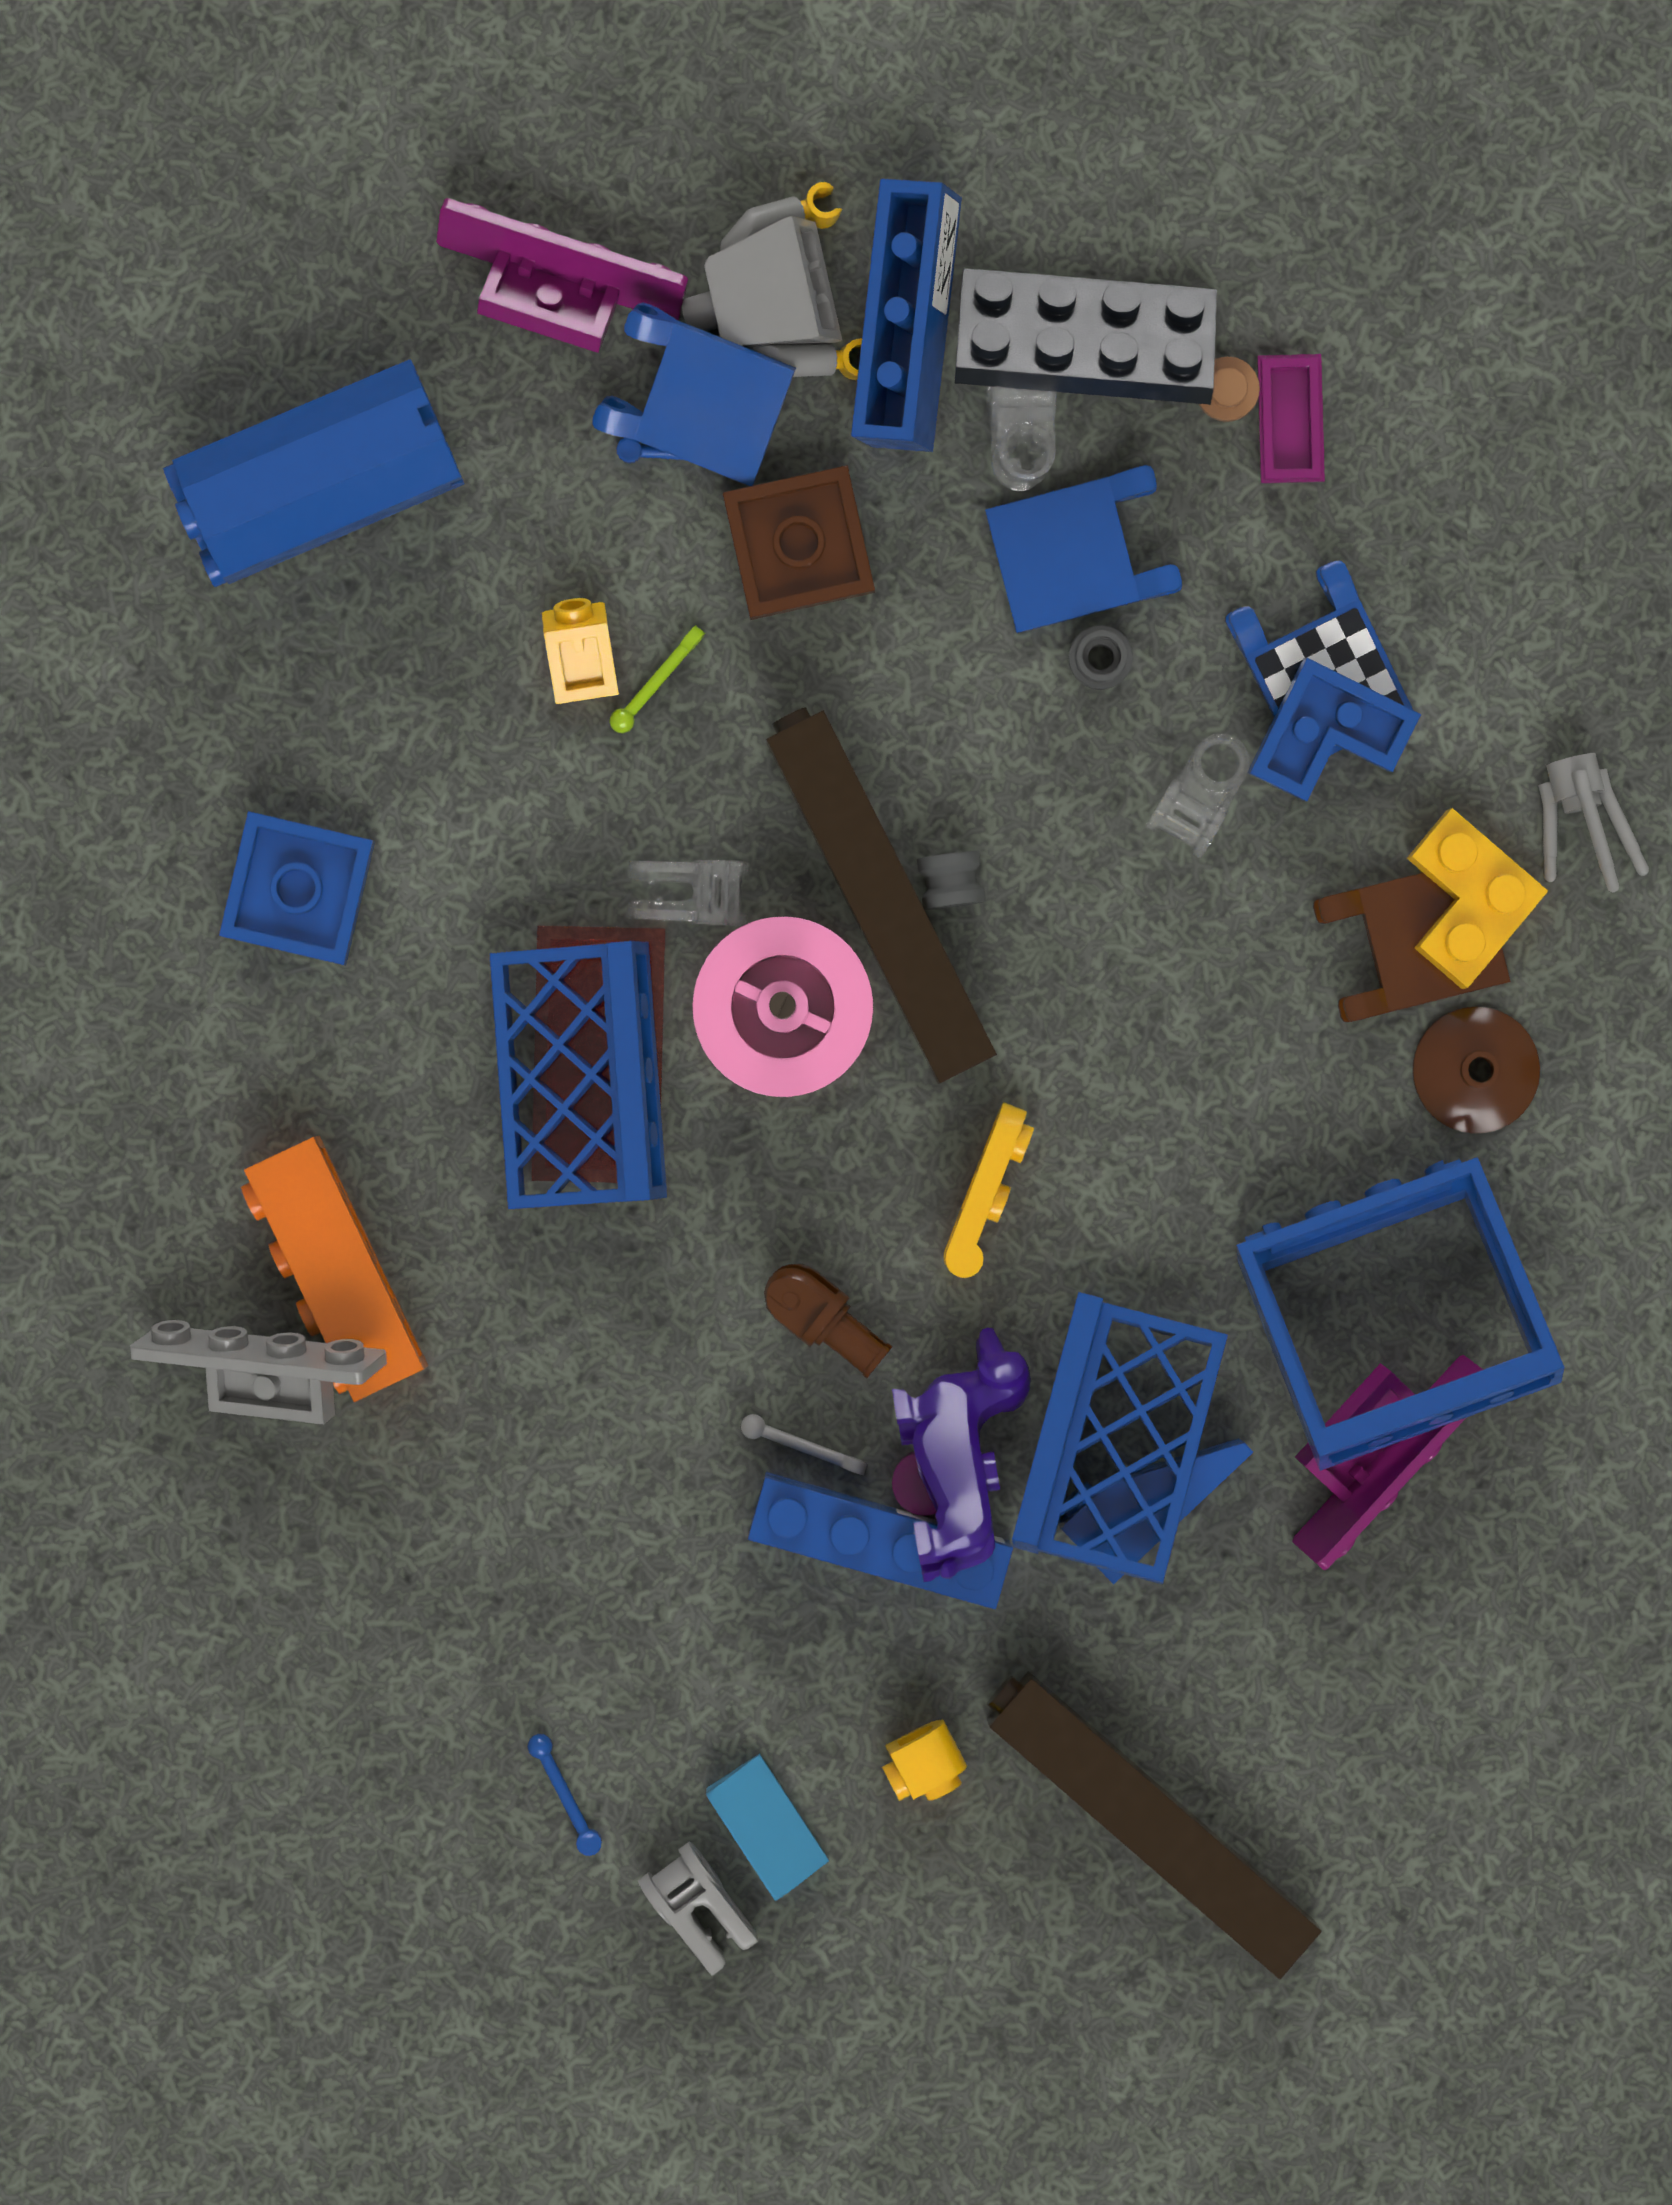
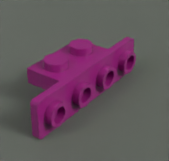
M450 198L444 199L439 215L437 244L441 247L493 263L479 297L477 314L596 353L600 351L617 304L634 309L638 303L644 302L659 308L676 320H679L688 284V278L685 275L673 272L661 264L646 263L612 252L600 244L585 243L551 232L539 224L523 223L490 212L477 204H465Z
M1461 1355L1430 1389L1483 1369L1465 1355ZM1380 1363L1330 1417L1325 1426H1331L1415 1394L1395 1374ZM1466 1418L1319 1471L1310 1445L1307 1443L1295 1458L1325 1485L1333 1495L1293 1537L1292 1542L1322 1570H1327L1338 1558L1344 1556L1352 1548L1356 1538L1370 1522L1395 1501L1399 1491L1413 1475L1439 1453L1445 1440Z

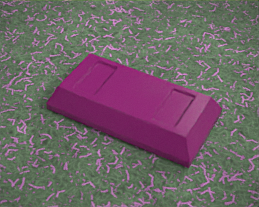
M1321 354L1257 356L1260 386L1258 407L1261 484L1325 482Z

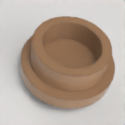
M1235 357L1215 359L1214 390L1211 405L1199 404L1200 408L1211 418L1223 422L1236 421L1246 416L1253 409L1259 397L1260 386L1255 371L1245 361Z

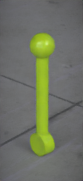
M697 625L688 632L679 646L625 708L616 709L612 712L609 723L614 731L626 733L633 728L634 716L682 660L703 639L706 633Z

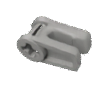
M689 1841L678 1849L680 1857L654 1876L648 1872L638 1880V1883L658 1914L667 1924L673 1926L695 1956L713 1976L724 1967L726 1963L722 1949L713 1939L711 1929L705 1928L694 1914L693 1910L695 1907L701 1905L707 1907L725 1929L726 1938H732L742 1950L749 1949L759 1941L756 1930L725 1891L711 1865L696 1846Z

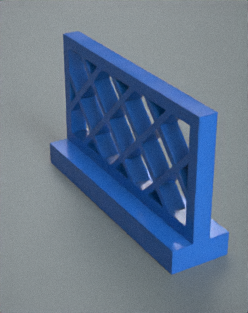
M624 941L598 945L490 953L508 1209L667 1198L649 942ZM601 958L603 985L592 999L587 1002L564 979L580 960ZM564 961L556 972L544 963ZM530 964L548 980L527 1007L510 993L508 965ZM556 989L582 1010L560 1037L535 1015ZM603 1001L605 1003V1017L597 1011ZM512 1008L520 1015L514 1023L512 1021ZM589 1018L607 1033L608 1049L594 1066L568 1045ZM528 1023L553 1044L532 1071L515 1057L514 1049L515 1038ZM561 1052L586 1074L565 1101L540 1079ZM608 1065L610 1081L601 1074ZM516 1072L525 1079L518 1088ZM594 1082L611 1096L612 1114L599 1130H596L573 1109ZM532 1087L558 1109L537 1135L522 1123L519 1118V1103ZM565 1117L591 1139L570 1165L545 1143ZM613 1129L615 1146L606 1139ZM521 1136L529 1143L523 1152ZM598 1147L616 1161L618 1189L597 1190L578 1173L579 1169ZM538 1151L562 1172V1175L546 1194L525 1195L523 1167ZM570 1181L581 1190L561 1192Z
M1078 1292L1012 1537L1013 1547L1036 1554L1043 1552L1163 1585L1228 1335L1104 1303L1103 1298ZM1112 1321L1139 1328L1151 1349L1119 1367L1106 1345ZM1151 1331L1172 1337L1158 1344ZM1185 1340L1210 1346L1211 1350L1206 1369L1181 1383L1164 1352ZM1104 1357L1112 1371L1097 1379ZM1156 1357L1174 1388L1142 1406L1124 1375ZM1118 1380L1135 1410L1103 1428L1090 1407L1092 1396L1097 1390ZM1202 1383L1195 1406L1187 1391ZM1180 1396L1193 1418L1190 1430L1165 1445L1148 1413ZM1088 1418L1096 1433L1081 1441L1086 1419ZM1140 1418L1158 1450L1125 1467L1108 1436ZM1101 1441L1119 1472L1086 1490L1074 1470L1076 1456L1078 1453ZM1185 1445L1179 1468L1171 1452ZM1163 1457L1176 1478V1484L1173 1494L1149 1507L1131 1475ZM1071 1479L1079 1495L1064 1503ZM1124 1480L1142 1511L1109 1529L1091 1498ZM1082 1503L1086 1504L1103 1533L1080 1547L1054 1540L1061 1515ZM1170 1506L1164 1529H1162L1154 1514ZM1147 1519L1160 1541L1154 1566L1128 1560L1114 1537ZM1108 1542L1115 1556L1094 1551L1093 1549Z

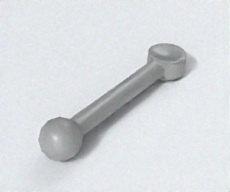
M747 1415L741 1422V1432L749 1439L764 1437L838 1465L860 1475L865 1474L868 1466L867 1462L765 1425V1421L759 1415Z

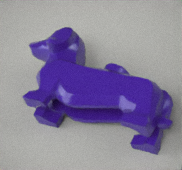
M993 1328L982 1329L976 1341L978 1362L976 1370L945 1374L937 1377L922 1395L915 1398L910 1396L904 1389H892L902 1446L913 1444L919 1476L937 1511L935 1514L938 1525L937 1529L930 1528L926 1521L913 1523L924 1582L932 1581L940 1575L942 1578L951 1579L958 1571L969 1569L985 1562L995 1549L994 1528L988 1492L1000 1490L994 1452L981 1454L980 1430L990 1417L1000 1412L1014 1411L1022 1406L1029 1394L1031 1377L1026 1360L1018 1352L1005 1351Z

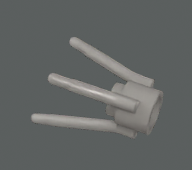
M1596 753L1577 755L1546 765L1550 782L1538 785L1543 803L1544 879L1548 882H1553L1557 876L1558 803H1562L1564 814L1583 811L1599 867L1609 892L1614 893L1618 891L1619 882L1597 810V806L1602 805V803L1636 872L1641 876H1645L1649 872V867L1615 797L1607 769H1599Z

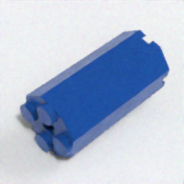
M411 359L172 460L173 464L163 468L169 486L178 502L175 504L178 515L190 540L196 538L202 550L199 551V555L214 587L226 582L228 584L234 583L465 484Z

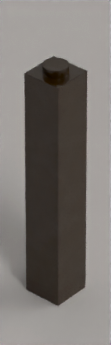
M804 707L777 720L772 724L777 734L767 738L766 744L937 1083L940 1084L996 1056L997 1053L824 710L810 716L807 708Z
M1029 1671L1019 1682L1013 1676H1010L991 1696L987 1705L993 1712L987 1718L989 1727L1279 1980L1321 1934L1322 1930L1311 1916Z

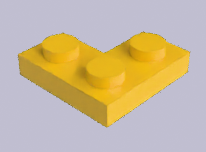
M1453 808L1445 811L1407 857L1412 864L1454 899L1414 948L1461 989H1466L1472 984L1548 892L1545 887Z

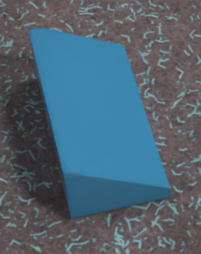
M760 1753L706 1788L707 1798L775 1901L789 1893L829 1862V1858Z

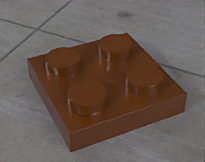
M848 465L723 492L750 620L875 593Z

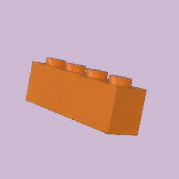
M312 1137L244 1169L249 1183L241 1186L243 1196L255 1219L259 1221L266 1217L277 1239L268 1244L269 1250L283 1278L286 1279L294 1275L304 1296L303 1299L296 1302V1306L309 1334L313 1337L321 1333L325 1343L340 1339H355L361 1341L366 1348L386 1350L387 1364L363 1384L353 1385L333 1382V1386L338 1394L349 1391L353 1402H356L428 1367L427 1361L321 1137Z

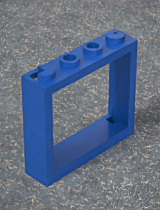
M1478 1157L1462 1163L1460 1159L1444 1164L1443 1160L1429 1166L1424 1171L1426 1175L1405 1184H1401L1400 1179H1391L1378 1183L1365 1191L1364 1195L1366 1198L1344 1206L1341 1205L1340 1201L1320 1204L1305 1213L1306 1220L1284 1228L1281 1227L1280 1223L1263 1225L1261 1232L1245 1237L1246 1242L1236 1245L1238 1264L1319 1471L1562 1382L1565 1367ZM1465 1199L1528 1354L1326 1427L1265 1271Z

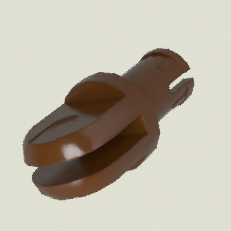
M788 1264L779 1268L769 1277L764 1290L766 1308L775 1320L809 1347L814 1343L820 1346L824 1342L863 1373L862 1375L866 1379L893 1347L889 1343H885L847 1311L851 1306L847 1304V1301L850 1297L815 1269L804 1264Z

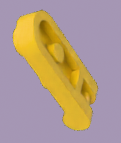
M1005 1102L1002 1103L944 1250V1263L948 1270L957 1277H972L981 1269L984 1258L982 1250L977 1245L987 1219L998 1223L1011 1187L1001 1184L1009 1160L1018 1163L1022 1162L1034 1131V1127L1023 1124L1027 1111Z

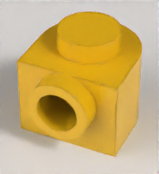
M943 1719L925 1724L885 1745L892 1762L882 1766V1769L899 1801L910 1795L914 1800L924 1794L928 1801L935 1800L952 1792L962 1784L958 1775L967 1768V1764Z

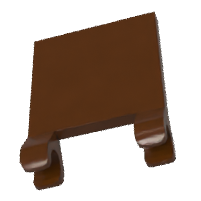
M1424 873L1326 896L1313 902L1315 917L1320 924L1361 914L1363 916L1380 988L1343 997L1338 1000L1340 1017L1343 1022L1347 1023L1511 982L1503 949L1501 948L1466 989H1461L1419 953L1414 947L1454 901L1450 895Z

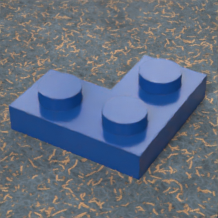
M1303 658L1247 773L1303 801H1308L1335 745L1388 772H1393L1421 714L1309 658Z

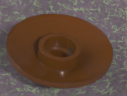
M1487 1007L1457 1009L1436 1020L1420 1039L1413 1060L1415 1089L1426 1110L1445 1126L1465 1133H1488L1504 1128L1514 1122L1532 1102L1540 1078L1538 1052L1528 1032L1514 1018L1501 1011ZM1478 1057L1485 1059L1491 1068L1489 1077L1483 1082L1474 1081L1468 1071L1472 1060Z

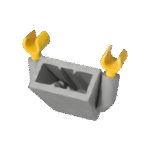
M818 182L810 188L805 200L800 201L797 197L792 196L748 209L721 240L720 251L705 260L704 268L710 291L684 299L682 311L685 323L706 332L718 328L721 338L796 367L793 377L832 376L836 369H839L843 376L848 379L857 380L859 370L850 364L849 353L854 348L861 350L862 338L852 340L842 347L841 350H835V347L830 344L843 340L817 228L825 229L834 225L841 214L842 208H835L830 212H822L813 203L815 199L831 195L834 187L827 182Z

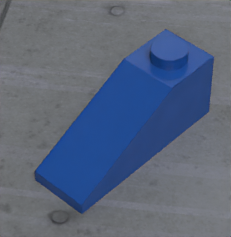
M1238 1438L1197 1452L1180 1521L1253 1453L1245 1442ZM1183 1455L1174 1458L1179 1468ZM1166 1461L1146 1466L1131 1475L1149 1507L1173 1494L1176 1478ZM1124 1480L1091 1498L1109 1529L1142 1511ZM1087 1481L1083 1483L1086 1490L1092 1487ZM1077 1489L1065 1499L1064 1503L1079 1495ZM1085 1503L1065 1513L1066 1515L1058 1524L1061 1530L1079 1547L1103 1534ZM1170 1506L1154 1514L1162 1529H1164ZM1147 1519L1114 1537L1125 1557L1135 1562H1138L1159 1542ZM1108 1542L1093 1549L1094 1551L1115 1556ZM1097 1567L1113 1585L1124 1575Z

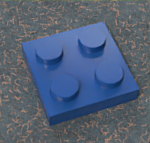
M248 811L219 936L346 966L375 841Z

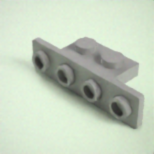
M168 1320L156 1323L148 1333L130 1345L131 1359L205 1368L208 1406L211 1412L323 1425L335 1416L333 1382L360 1385L387 1364L386 1350L366 1348L361 1341L355 1339H340L329 1343L305 1341V1337L298 1333H280L266 1337L248 1335L246 1329L236 1326L221 1327L214 1330L190 1328L188 1322L181 1320Z

